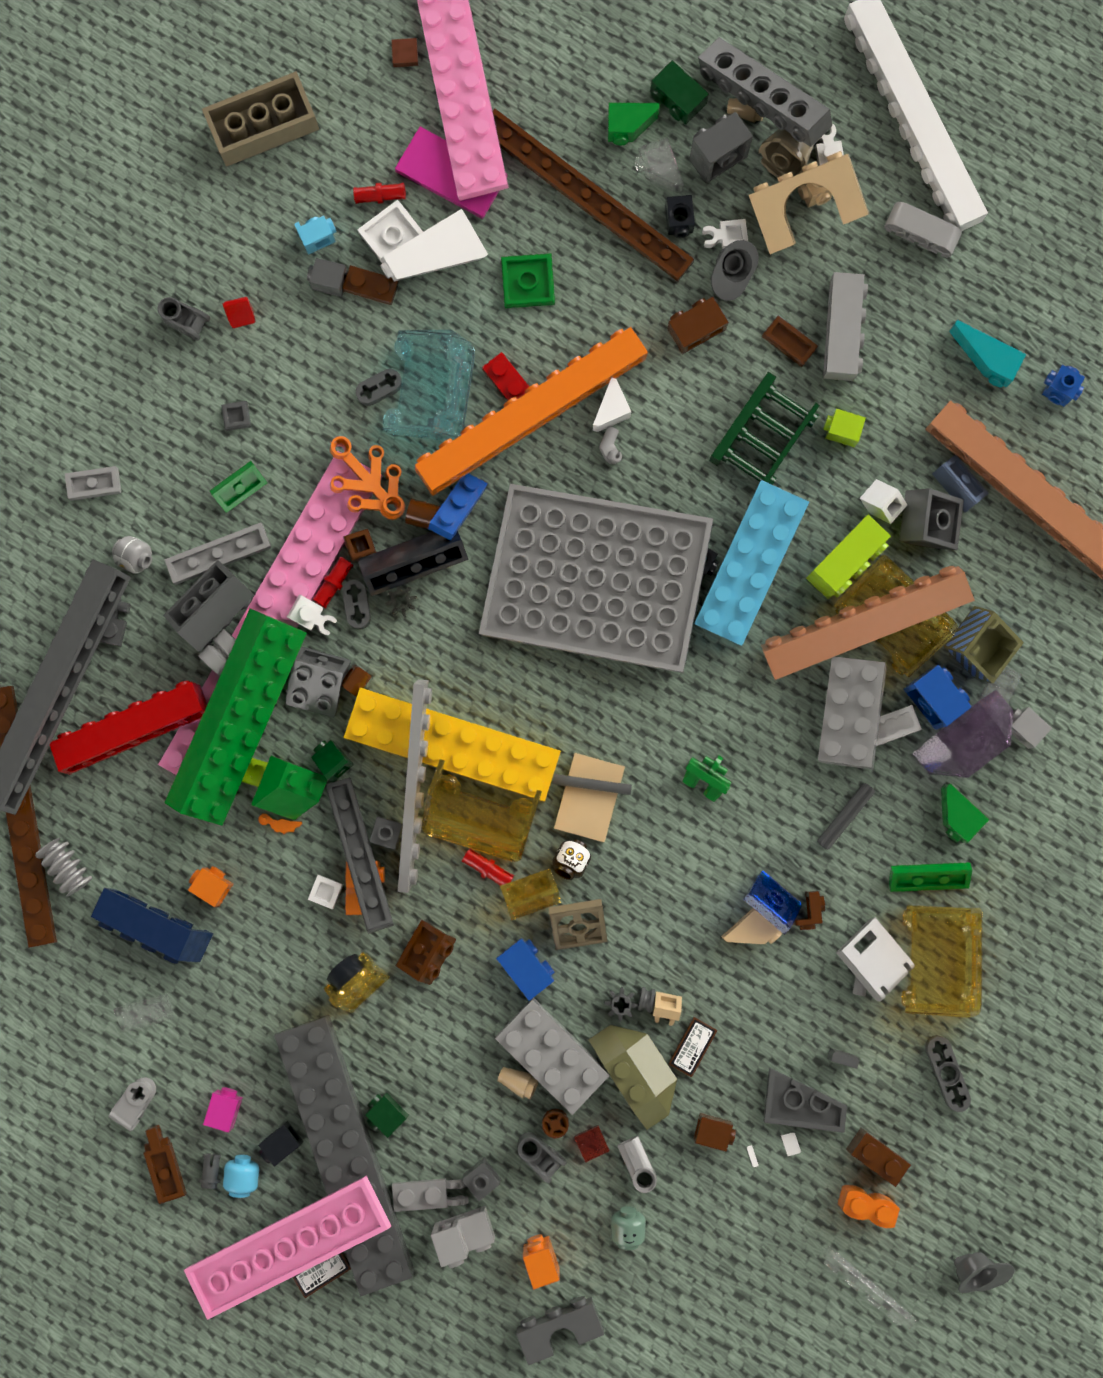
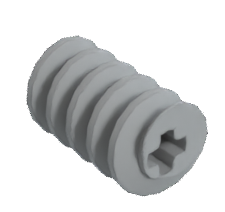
M57 838L36 852L35 856L38 859L44 858L41 863L43 867L51 866L48 869V875H57L53 882L55 884H62L59 891L61 893L69 892L66 895L68 897L85 887L91 881L92 876L82 877L87 870L86 867L77 869L76 866L81 860L75 859L71 861L70 858L75 851L65 852L64 849L69 845V842L59 843L60 838Z

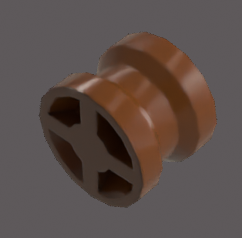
M558 1108L548 1110L542 1120L544 1133L554 1139L564 1136L569 1128L567 1114Z

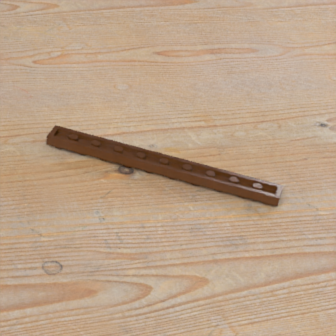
M494 108L493 116L498 140L503 150L679 282L694 263V259Z
M14 686L0 688V748L18 711ZM30 785L16 815L6 812L28 948L57 942L45 868L41 864L43 858L38 859L35 856L36 852L41 849Z

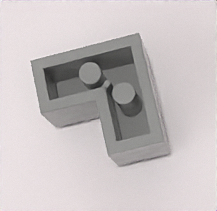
M486 1206L436 1222L431 1233L441 1267L447 1265L449 1268L460 1266L464 1263V1259H467L469 1251H485L491 1248V1244L495 1242V1234Z

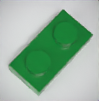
M250 461L212 488L210 493L227 513L266 485L267 481L252 461Z

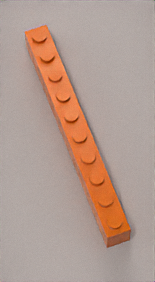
M630 327L625 331L623 329L616 331L610 336L611 340L605 344L597 343L589 350V354L583 358L577 356L567 364L568 367L561 372L559 370L553 371L546 377L547 381L540 385L538 383L533 384L525 390L526 394L519 399L516 397L511 398L503 405L504 408L497 413L491 411L482 418L483 422L475 427L473 424L467 426L460 432L461 436L454 440L451 438L447 439L439 445V450L432 454L428 452L417 459L418 463L415 464V470L431 495H436L609 384L611 377L616 379L645 361L648 351L633 329Z

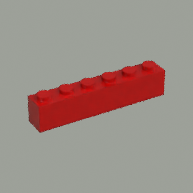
M192 681L180 682L175 685V689L168 692L160 691L154 693L151 696L152 698L145 702H133L128 705V709L121 712H110L104 716L103 720L98 722H87L80 726L81 729L73 733L69 731L59 734L57 739L50 743L58 772L70 775L201 719L207 707L201 686Z

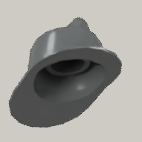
M736 240L718 254L711 276V286L714 293L720 299L725 301L734 300L741 296L756 270L759 257L756 247L751 242Z
M981 1252L956 1257L954 1260L956 1274L960 1281L958 1290L962 1294L971 1291H986L1003 1285L1012 1278L1015 1272L1011 1264L994 1263Z

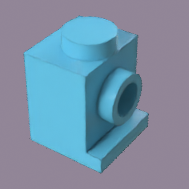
M324 216L313 217L302 226H300L299 222L294 224L308 255L336 242L333 234L337 231L331 218L325 219Z

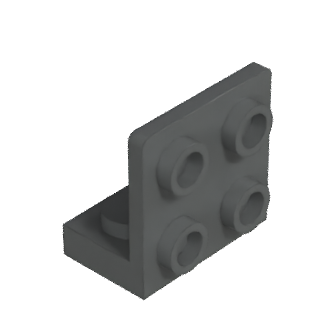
M301 647L291 668L285 704L334 718L337 713L342 682L350 669L351 660Z

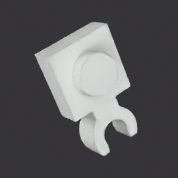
M834 124L829 129L830 134L823 135L819 139L821 143L815 146L818 166L827 163L826 157L841 151L842 155H844L842 142L834 141L836 134Z
M745 219L720 221V229L706 226L702 230L703 235L710 234L713 236L712 240H705V248H712L717 243H722V249H724L736 240L748 241Z
M302 595L297 597L287 615V618L309 630H312L315 624L318 631L325 635H329L330 632L324 629V622L329 620L336 623L337 621L333 616L320 615L323 607Z

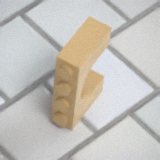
M839 151L827 156V163L818 166L815 161L803 166V173L793 176L792 172L777 177L779 182L777 184L769 186L768 182H765L753 188L755 193L750 194L749 198L770 254L796 244L786 216V204L791 193L802 184L817 183L827 188L835 199L843 225L869 214L849 154L842 155V152Z

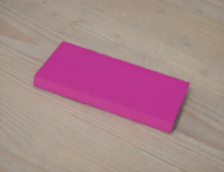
M422 127L418 128L395 167V172L481 219L484 218L499 191L460 201L457 195L446 140Z

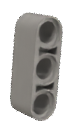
M896 202L884 225L886 231L890 233L891 231L896 232V236L912 243L918 242V246L936 254L940 252L942 253L941 256L946 258L952 256L962 235L961 229L954 224L904 202Z

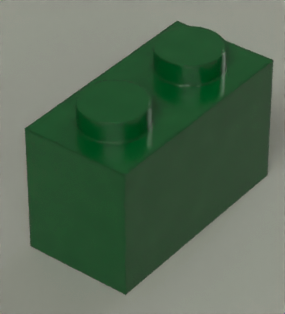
M673 60L651 80L650 92L652 98L656 103H663L676 121L681 120L684 124H687L707 104L709 93Z

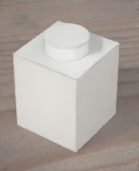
M877 479L860 497V500L871 515L889 524L907 506L898 489Z

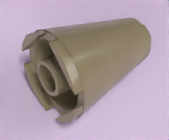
M778 129L761 144L758 151L763 157L761 159L762 165L774 176L780 177L789 172L796 176L803 173L802 167L807 165L813 146L810 147L804 142H798L786 130Z

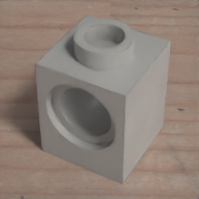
M1029 707L1021 710L1015 709L1008 716L1007 720L1009 723L1005 727L1028 749L1035 748L1052 729Z

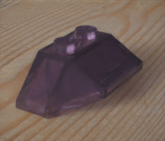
M994 690L951 724L936 733L912 754L929 775L969 778L1011 746L1013 709L1000 693Z

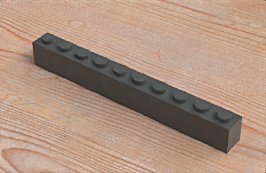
M94 559L85 572V576L74 595V599L62 619V623L51 642L50 648L40 664L39 670L0 748V811L16 815L131 578L123 572Z

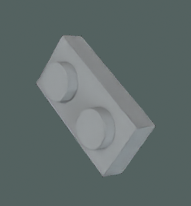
M116 466L65 473L67 497L70 501L121 493L119 469Z

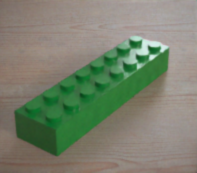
M249 609L164 802L180 814L223 826L305 639L306 632L256 610Z

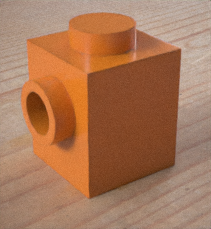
M214 866L210 869L205 867L201 870L197 869L189 880L191 886L188 891L213 907H219L233 886V883L223 878L225 873Z

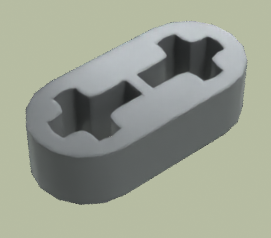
M386 369L362 381L356 388L357 399L365 406H371L384 400L401 389V376L394 369ZM390 376L392 379L397 378L394 381L395 386L390 387V385L387 384L383 387H380L381 385L387 382L386 377ZM364 388H368V390L378 388L371 393L372 398L361 397L364 394Z
M358 580L348 581L343 587L346 619L353 628L364 629L371 621L367 590ZM354 585L357 589H362V593L357 595V603H354L352 595H348V592L352 591V586ZM355 607H359L360 613L366 615V618L361 620V624L352 620V617L356 616Z

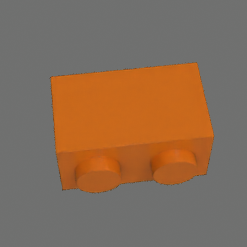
M542 1234L527 1239L528 1243L524 1244L523 1260L533 1290L559 1281L560 1267L550 1237L543 1238Z

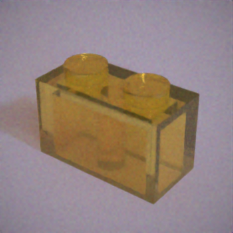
M550 868L500 886L511 921L561 903L559 891Z

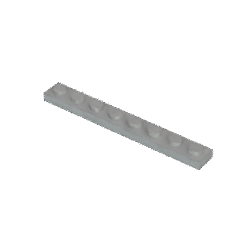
M420 679L413 685L398 892L408 893L412 885H416L418 878V869H414V861L419 858L420 844L416 843V836L421 833L422 818H418V810L423 807L424 793L420 792V785L424 783L426 777V767L422 766V759L427 756L428 741H424L425 730H429L430 715L426 714L427 704H431L432 688H428L429 680Z

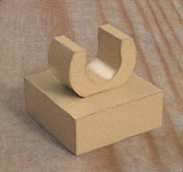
M656 992L653 1007L655 1023H659L660 1017L669 1019L670 1026L675 1023V1020L679 1021L682 997Z

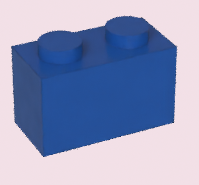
M520 938L496 959L530 1001L554 982L552 975L555 971L546 960L541 962L535 954L539 951L530 939L525 942L523 938Z

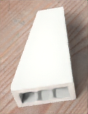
M460 209L381 258L383 263L380 266L386 277H392L395 282L478 261L486 257L488 253L465 213Z

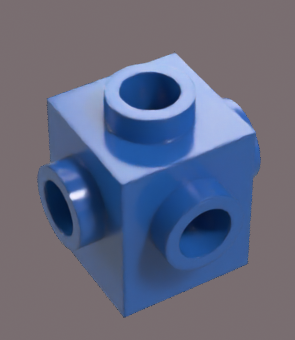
M1062 364L1056 371L1051 370L1046 377L1044 384L1047 386L1042 395L1051 402L1064 407L1072 399L1076 401L1084 389L1081 384L1085 377L1079 374L1076 368Z

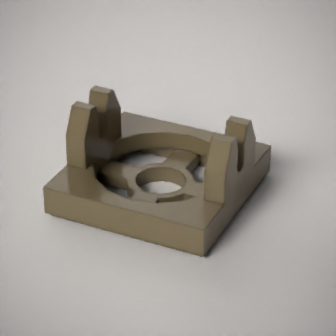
M601 899L548 907L555 950L608 942ZM591 913L597 919L587 921L581 918V914ZM573 915V920L569 924L559 925L563 917ZM576 924H584L586 926L580 931L571 929Z

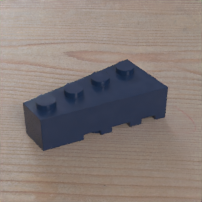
M103 889L91 915L92 918L99 921L98 926L109 931H113V929L121 932L119 936L131 942L137 940L142 943L141 947L153 953L159 951L164 954L163 958L171 963L178 964L179 961L201 962L213 936L212 932L192 929L194 924L175 917L168 919L169 914L152 906L148 909L146 908L148 903L117 889Z

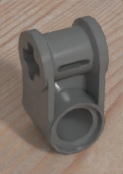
M171 297L162 299L157 307L159 315L168 326L179 330L184 335L197 341L201 337L199 334L205 322L210 320V316L203 311ZM176 308L177 312L174 316H166V312L169 309Z
M524 1133L518 1139L517 1148L520 1158L545 1182L550 1183L552 1181L551 1177L560 1166L567 1164V1161L554 1148L548 1146L536 1134ZM532 1141L537 1145L535 1151L528 1153L522 1149V1146L525 1142Z

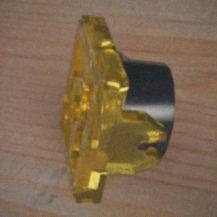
M362 952L360 955L353 954L338 963L329 973L327 981L330 984L325 986L324 990L330 997L329 1001L334 1007L352 1013L379 989L390 976L367 953Z

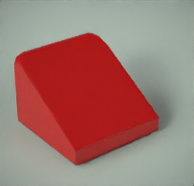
M248 297L222 303L232 328L256 322L253 307Z

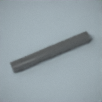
M554 774L553 784L631 795V784Z

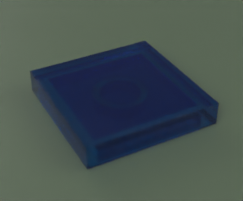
M764 871L757 875L743 899L784 935L792 927L802 907V903Z

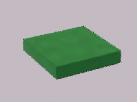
M552 253L501 257L505 308L555 305Z

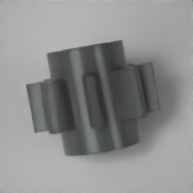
M623 987L620 988V993L617 994L610 990L611 1001H604L605 1005L612 1007L608 1015L611 1016L616 1013L619 1021L622 1020V1015L626 1014L632 1018L631 1007H638L637 1003L630 1001L634 993L624 994ZM619 997H623L624 1001L628 1003V1006L623 1007V1011H619L618 1007L613 1005L614 1002L619 1001Z

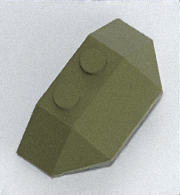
M609 1025L588 1039L607 1072L646 1130L669 1116L677 1078L648 1033Z

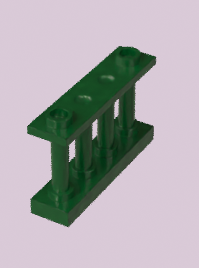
M768 371L712 453L709 461L716 466L719 465L721 460L725 463L728 461L757 481L763 480L773 485L777 479L773 476L805 427L811 428L819 417L816 411L820 405L815 403L809 412L776 390L777 387L773 384L777 377ZM763 398L767 400L769 398L801 418L803 422L797 431H792L763 412L762 407L759 406ZM749 419L760 421L787 439L789 443L783 452H778L749 433L748 428L745 427ZM738 440L740 442L743 440L773 460L775 463L768 474L733 452L734 449L731 448L734 441Z

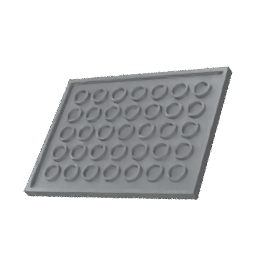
M510 484L479 635L684 673L713 518Z

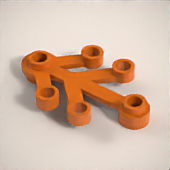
M343 436L334 438L330 445L331 455L336 459H342L360 480L334 476L330 482V489L334 493H341L344 490L370 492L378 499H362L359 495H352L347 502V507L351 512L356 513L361 509L380 511L387 519L395 520L400 518L405 511V503L398 496V483L402 473L401 468L396 464H391L387 467L385 477L389 482L388 492H386L380 486L381 460L384 456V449L379 445H374L369 449L368 458L371 461L369 473L350 452L352 448L351 442ZM342 447L344 452L338 453L335 448ZM372 451H378L380 457H374ZM389 470H395L398 475L391 476ZM339 481L342 483L343 486L341 488H337L334 486L333 482ZM351 501H358L360 506L353 507ZM393 504L396 510L390 511L387 505Z

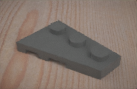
M769 1067L764 1123L845 1132L846 1104Z

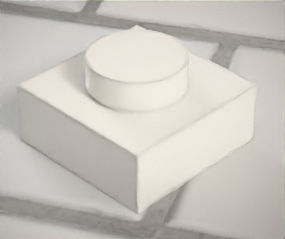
M317 875L308 900L334 909L343 884Z

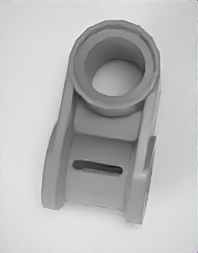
M142 1077L131 1083L112 1108L108 1117L131 1132L140 1120L138 1118L143 1117L147 1106L156 1093L154 1081L150 1078ZM139 1087H142V1088H143V1091H142L143 1096H140V1095H139V1092H140V1090L138 1089Z

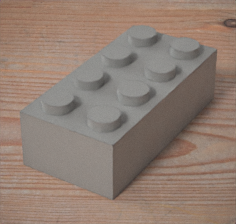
M832 657L818 755L820 763L873 770L887 670L885 662Z
M534 998L496 1035L495 1039L572 1115L610 1076L606 1068Z

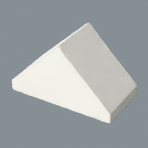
M611 377L594 421L593 431L595 432L604 430L607 426L611 427L631 417L629 405L615 378Z

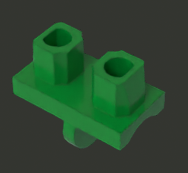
M720 755L717 756L715 761L705 756L702 762L691 757L685 768L687 771L682 781L691 788H695L700 779L708 783L709 785L703 792V795L713 802L722 793L726 795L732 783L724 777L728 769L720 765L723 757Z

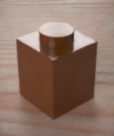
M700 1113L693 1140L696 1144L727 1152L728 1145H733L736 1129H732L733 1124L729 1120Z

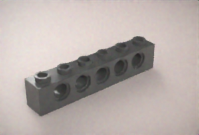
M718 37L698 57L701 68L700 73L705 80L713 81L723 92L734 95L741 104L753 108L760 117L768 118L778 129H784L792 134L796 141L804 142L812 147L832 127L831 112L828 107L722 38Z

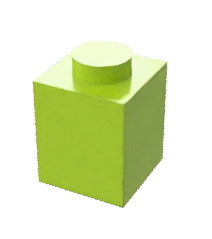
M836 409L832 416L828 415L823 427V430L827 431L825 439L855 447L859 442L866 417Z

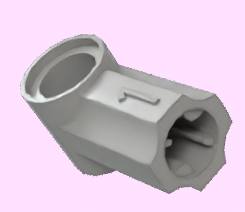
M639 1136L632 1137L618 1144L617 1147L629 1171L635 1189L641 1193L652 1191L656 1186L657 1176ZM641 1172H648L652 1176V1181L648 1185H642L637 1181V1176Z

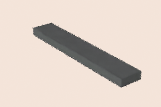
M349 777L326 784V790L366 930L370 934L394 926L352 780Z

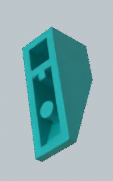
M956 320L949 332L981 374L989 379L990 384L996 387L1004 386L1007 388L1013 382L1026 354Z

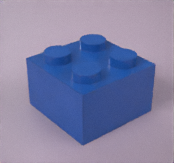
M939 665L928 669L903 688L935 730L948 726L972 707L968 702L970 698L967 693L961 688L958 689L952 682L953 676L945 667L941 668Z

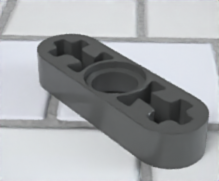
M935 1035L930 1037L926 1041L925 1050L944 1101L953 1111L963 1112L970 1106L971 1097L952 1046L942 1036ZM936 1041L945 1045L941 1052L944 1058L950 1057V1061H942L936 1064V1061H941L939 1054L932 1052ZM945 1066H952L955 1071L954 1077L949 1081H945L941 1077V1070ZM958 1082L960 1086H955L956 1092L959 1095H964V1098L960 1100L961 1105L959 1106L954 1102L951 1103V1100L955 1098L953 1090L950 1088L946 1090L945 1088L946 1086H954Z

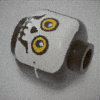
M580 840L564 841L560 844L552 860L556 874L566 880L582 877L591 861V854L587 850L586 844Z

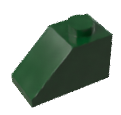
M324 740L313 750L315 754L311 757L327 780L334 782L354 765L332 740L328 743Z

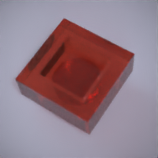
M599 1125L574 1136L585 1163L610 1151Z

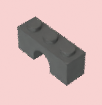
M585 1296L577 1297L570 1302V1306L562 1309L560 1306H555L548 1309L543 1317L535 1319V1316H531L520 1322L516 1335L528 1366L554 1356V1347L550 1338L558 1329L565 1328L572 1331L579 1345L604 1335V1327L592 1297L587 1299Z

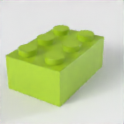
M868 514L806 579L827 599H830L833 595L838 598L853 583L849 579L851 577L856 579L871 565L867 560L871 559L874 561L889 546L886 541L891 535Z

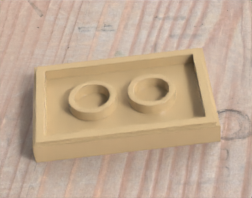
M574 753L568 776L621 783L625 766ZM565 786L554 829L605 842L618 793Z

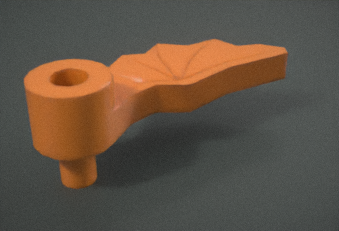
M262 813L258 819L261 825L270 824L275 832L283 834L294 832L295 828L302 825V821H290L283 818L276 820L267 813Z

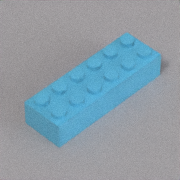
M763 480L759 482L694 622L695 625L741 646L743 645L809 501Z

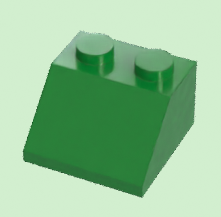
M270 756L251 805L296 820L319 802L327 783V778L309 769Z

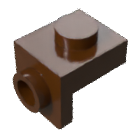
M806 891L808 918L792 919L793 925L800 926V930L816 929L815 924L822 923L821 912H825L824 896H820L819 891Z

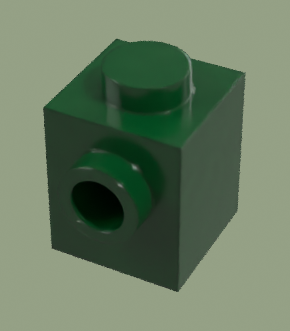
M387 1092L382 1097L377 1094L367 1104L370 1109L365 1114L368 1118V1125L375 1132L380 1130L387 1138L409 1116Z

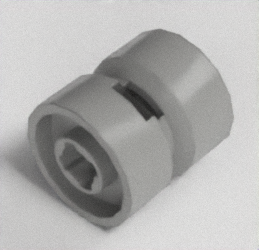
M222 629L213 639V646L207 645L198 655L219 676L236 641L225 629Z

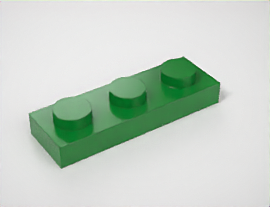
M971 863L891 866L889 876L890 892L969 889L972 876Z

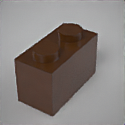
M714 297L708 300L702 298L692 305V309L686 312L682 310L672 315L667 329L683 355L725 331L729 322Z
M863 1128L859 1129L846 1148L853 1157L895 1187L911 1166L903 1157Z

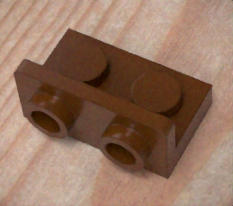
M421 920L395 966L417 981L431 985L439 976L440 968L445 959L452 953L456 938Z

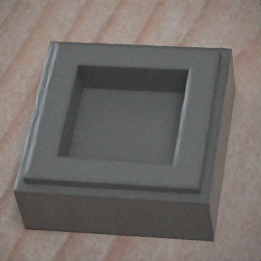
M247 401L221 405L226 431L251 427Z
M832 1048L829 1050L827 1058L831 1062L858 1068L859 1059L857 1056Z

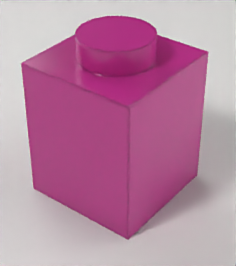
M222 1087L221 1090H216L212 1093L203 1125L229 1133L234 1128L243 1097L237 1096V1091L231 1088Z

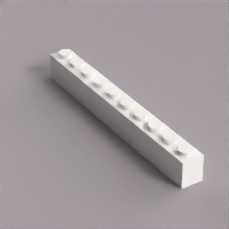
M857 0L850 3L844 17L845 25L849 31H853L856 37V47L859 52L864 53L867 59V69L870 74L875 75L878 81L879 93L882 96H886L889 102L888 109L890 115L893 118H897L900 124L899 131L901 137L904 140H908L911 146V156L915 162H919L922 168V178L926 184H930L933 190V200L937 206H941L944 212V220L959 227L961 231L981 223L988 212L881 0Z

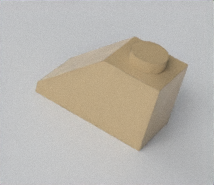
M759 902L721 937L726 942L766 944L769 942L772 944L782 935L780 930L784 925L763 902Z

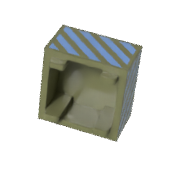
M974 606L944 645V648L974 678L993 684L1024 642L994 611Z

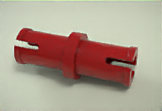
M376 183L375 186L353 188L355 204L376 201L378 204H382L386 200L406 199L404 183L390 185Z
M339 557L330 574L324 576V583L314 598H312V601L326 609L336 591L342 589V582L354 565L348 560Z
M469 848L461 861L481 873L480 876L482 878H489L505 890L515 876L496 865L495 860H488L472 848Z

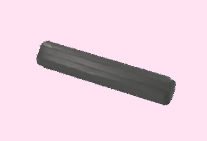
M866 783L861 785L817 841L820 846L827 850L832 847L875 793V790Z

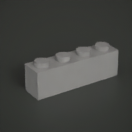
M834 272L830 279L823 379L854 381L856 376L862 372L863 359L859 358V349H863L865 337L864 333H861V324H864L866 319V309L862 308V304L868 292V284H864L865 274Z

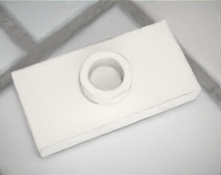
M913 705L880 716L877 746L922 730Z

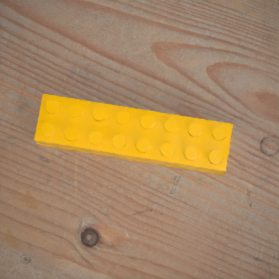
M360 688L344 738L408 759L412 704ZM426 708V714L430 715L429 730H425L424 741H428L427 756L422 759L423 764L543 802L546 801L561 753L560 750Z

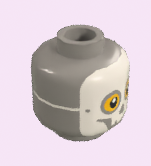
M133 536L119 539L112 548L114 563L131 573L137 574L142 572L152 562L151 547L146 542Z

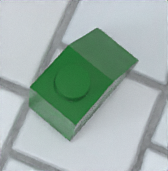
M609 103L608 142H613L619 146L626 145L628 142H634L658 119L659 103Z
M944 784L941 787L943 826L948 829L945 833L956 843L959 841L968 843L989 819L952 784Z

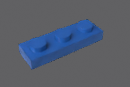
M469 473L462 477L430 521L428 529L451 541L483 495L488 483Z

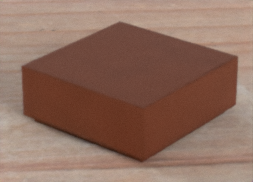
M417 38L392 39L393 67L418 66Z

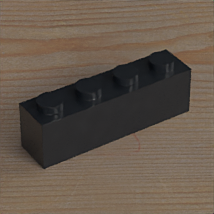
M432 531L360 558L358 562L371 596L469 559L458 531L451 541Z

